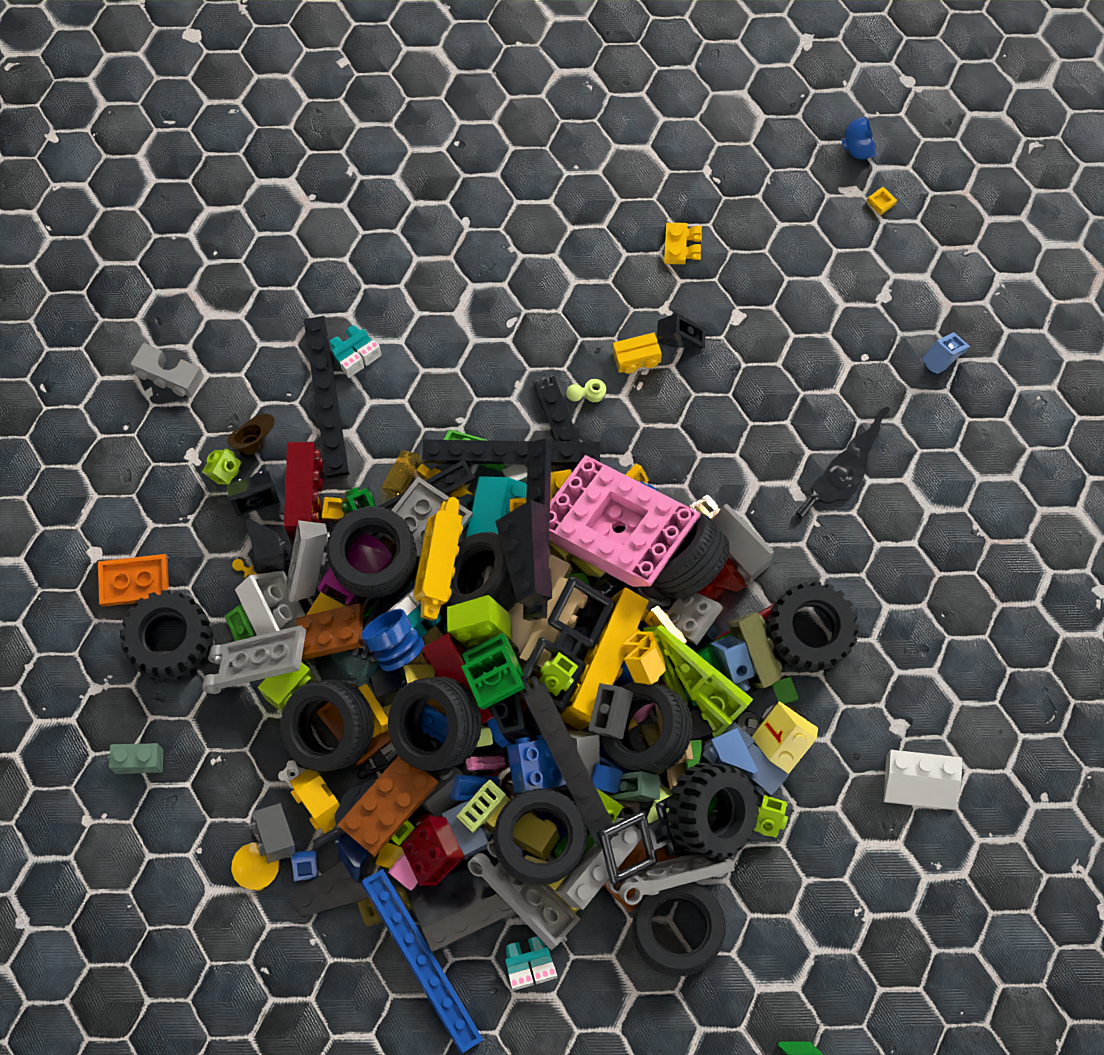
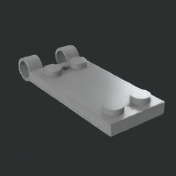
M296 626L227 644L211 646L208 656L209 661L221 665L219 674H209L204 677L203 691L217 694L220 693L221 688L299 671L306 629L302 626Z
M492 838L487 844V849L492 856L496 857ZM482 853L476 854L468 862L470 872L475 876H482L551 950L560 943L580 920L548 884L531 885L521 882L507 873L501 863L494 867L489 858Z
M688 854L657 862L656 865L621 882L616 888H613L610 879L606 881V885L614 893L620 894V897L626 903L635 905L641 900L642 895L645 894L656 895L660 890L709 877H723L726 873L734 871V863L727 857L716 859L697 854ZM635 888L634 896L627 899L626 894L628 890Z

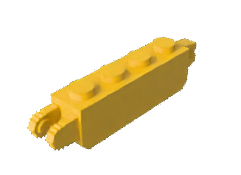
M449 497L446 501H443L439 506L438 512L427 518L413 596L416 601L421 602L420 617L431 621L437 619L441 605L445 604L451 596L450 583L455 574V567L453 566L459 552L457 544L463 531V525H461L463 516L458 515L460 502L455 497Z

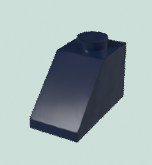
M343 834L340 837H336L335 845L338 846V857L353 880L359 882L369 852L348 834Z

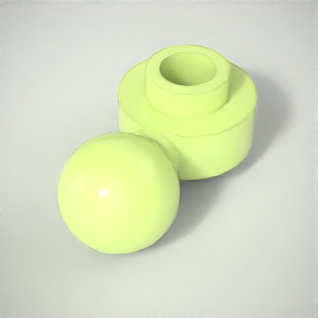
M591 379L583 388L577 384L570 385L566 390V395L569 400L574 402L579 401L583 396L591 402H599L605 396L606 386L601 380Z

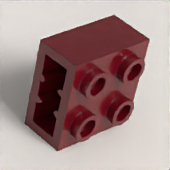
M426 817L422 824L415 831L411 832L408 838L401 844L419 885H437L465 857L446 817Z

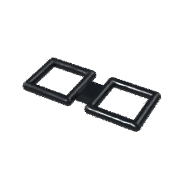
M571 576L568 578L548 618V624L558 630L559 633L554 643L543 637L538 639L522 671L524 676L521 677L522 682L525 680L528 682L544 649L555 656L560 652L575 663L578 668L571 676L574 681L568 690L563 691L559 700L551 696L558 711L565 710L586 667L585 662L576 657L581 644L588 649L595 648L615 607V602L576 577ZM574 588L604 605L589 638L558 620ZM528 682L530 688L535 687L534 685Z
M671 796L656 803L658 819L651 823H648L646 813L639 811L599 831V839L611 884L617 885L656 865L657 857L655 850L664 845L669 856L684 850L681 845L674 844L669 829L670 824L667 820L666 809L669 808L667 802L668 799H671ZM707 813L708 824H709V827H711V826H710V822H709L708 813ZM639 823L647 858L618 872L609 837Z

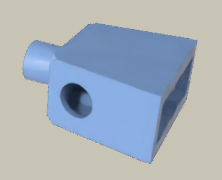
M732 635L710 643L721 673L742 691L749 690L750 686L747 679L754 676V670L746 643Z

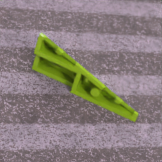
M660 625L653 632L654 636H658L661 641L664 653L671 658L675 665L674 670L692 700H695L701 709V715L711 726L713 736L715 738L720 736L748 707L753 699L665 627Z

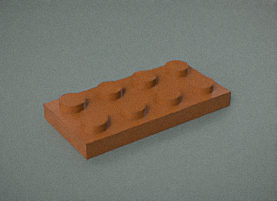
M398 755L338 823V826L375 857L439 783L429 773L413 768Z

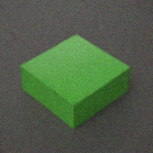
M791 677L776 681L770 685L773 686L778 702L788 704L798 701L799 697Z

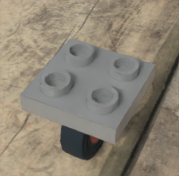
M695 593L686 598L677 599L667 615L673 625L682 632L685 640L695 645L701 639L712 643L719 634L718 629L712 623L723 607L720 603Z

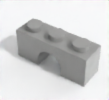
M143 343L131 362V366L135 371L134 374L143 380H152L161 388L168 387L179 396L183 397L186 395L192 398L204 378L201 368L181 359L174 369L164 370L163 366L167 359L163 351Z

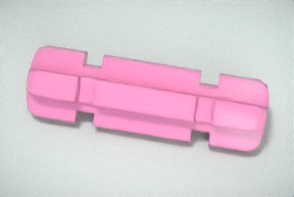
M503 756L470 757L465 761L469 771L498 770L506 765Z

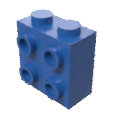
M536 735V740L530 741L529 737L515 739L516 744L507 745L514 793L567 785L543 735Z

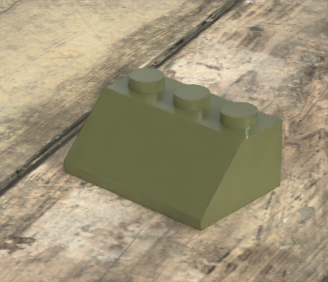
M751 612L726 622L731 635L746 643L754 670V676L748 678L751 687L766 688L781 679L782 665L778 658L775 659L773 654L774 645L771 638L767 637L764 628H766L763 617L758 615V612Z

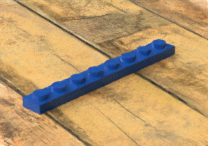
M382 869L364 879L361 885L460 1054L464 1053L483 1040L482 1036L384 870Z

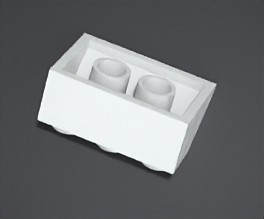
M284 570L250 575L235 589L257 636L296 627V618L305 616L299 601L289 602L287 577Z
M890 750L886 755L884 802L955 810L961 785L962 758Z

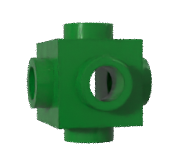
M358 487L352 488L345 492L347 496L341 498V509L345 515H348L349 512L355 509L358 510L360 507H375L373 495L367 488L361 490ZM353 500L358 502L357 508Z

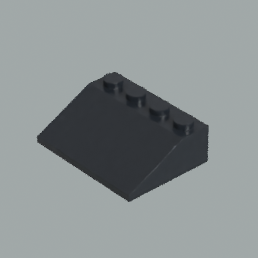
M488 849L481 852L489 858L494 867L499 863L497 857L492 856ZM474 856L458 863L437 885H419L417 883L412 890L405 888L433 955L518 916L482 876L478 877L470 872L468 862Z

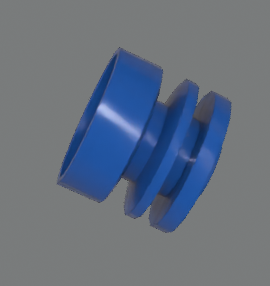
M394 609L380 615L370 622L361 634L369 650L375 651L374 657L385 671L395 670L406 665L416 658L424 647V641L418 636L417 630L411 628L412 622L402 609Z

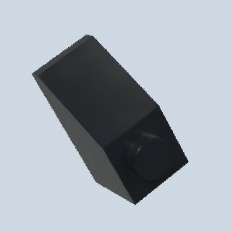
M675 313L658 320L657 340L670 347L702 349L705 348L706 328Z

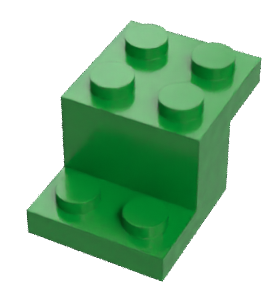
M504 632L462 654L466 663L462 666V669L481 710L525 688L521 680L524 674Z

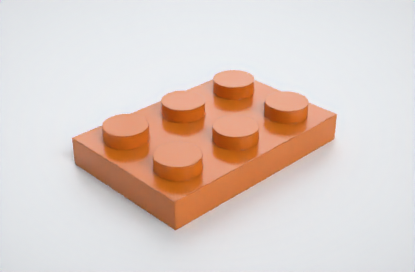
M160 554L98 561L99 605L105 607L137 603L136 601L140 598L148 599V594L155 592L157 595H160L162 590H169L167 555Z

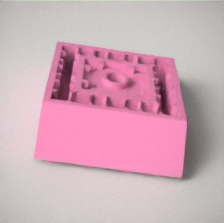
M585 455L550 501L549 539L559 548L633 587L651 586L701 514ZM617 526L625 527V530L621 533L613 531Z

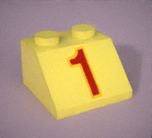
M779 701L752 735V738L769 761L789 774L817 739L818 728Z

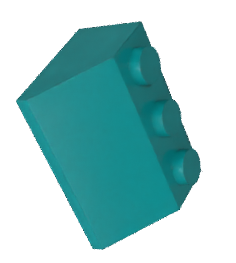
M478 477L471 508L473 517L468 522L465 538L481 532L498 534L495 521L510 513V499L526 498L527 483L509 477Z

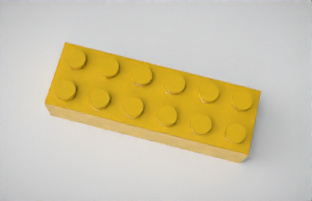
M626 587L610 598L615 602V607L595 648L588 650L584 659L586 667L565 710L560 712L563 722L580 731L590 725L599 683L613 685L614 681H617L623 670L621 665L627 656L622 644L636 631H640L637 627L640 621L644 620L648 612L646 606L649 600Z

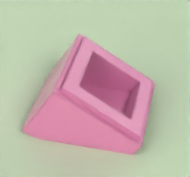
M402 854L388 873L408 890H412L418 881L405 854Z

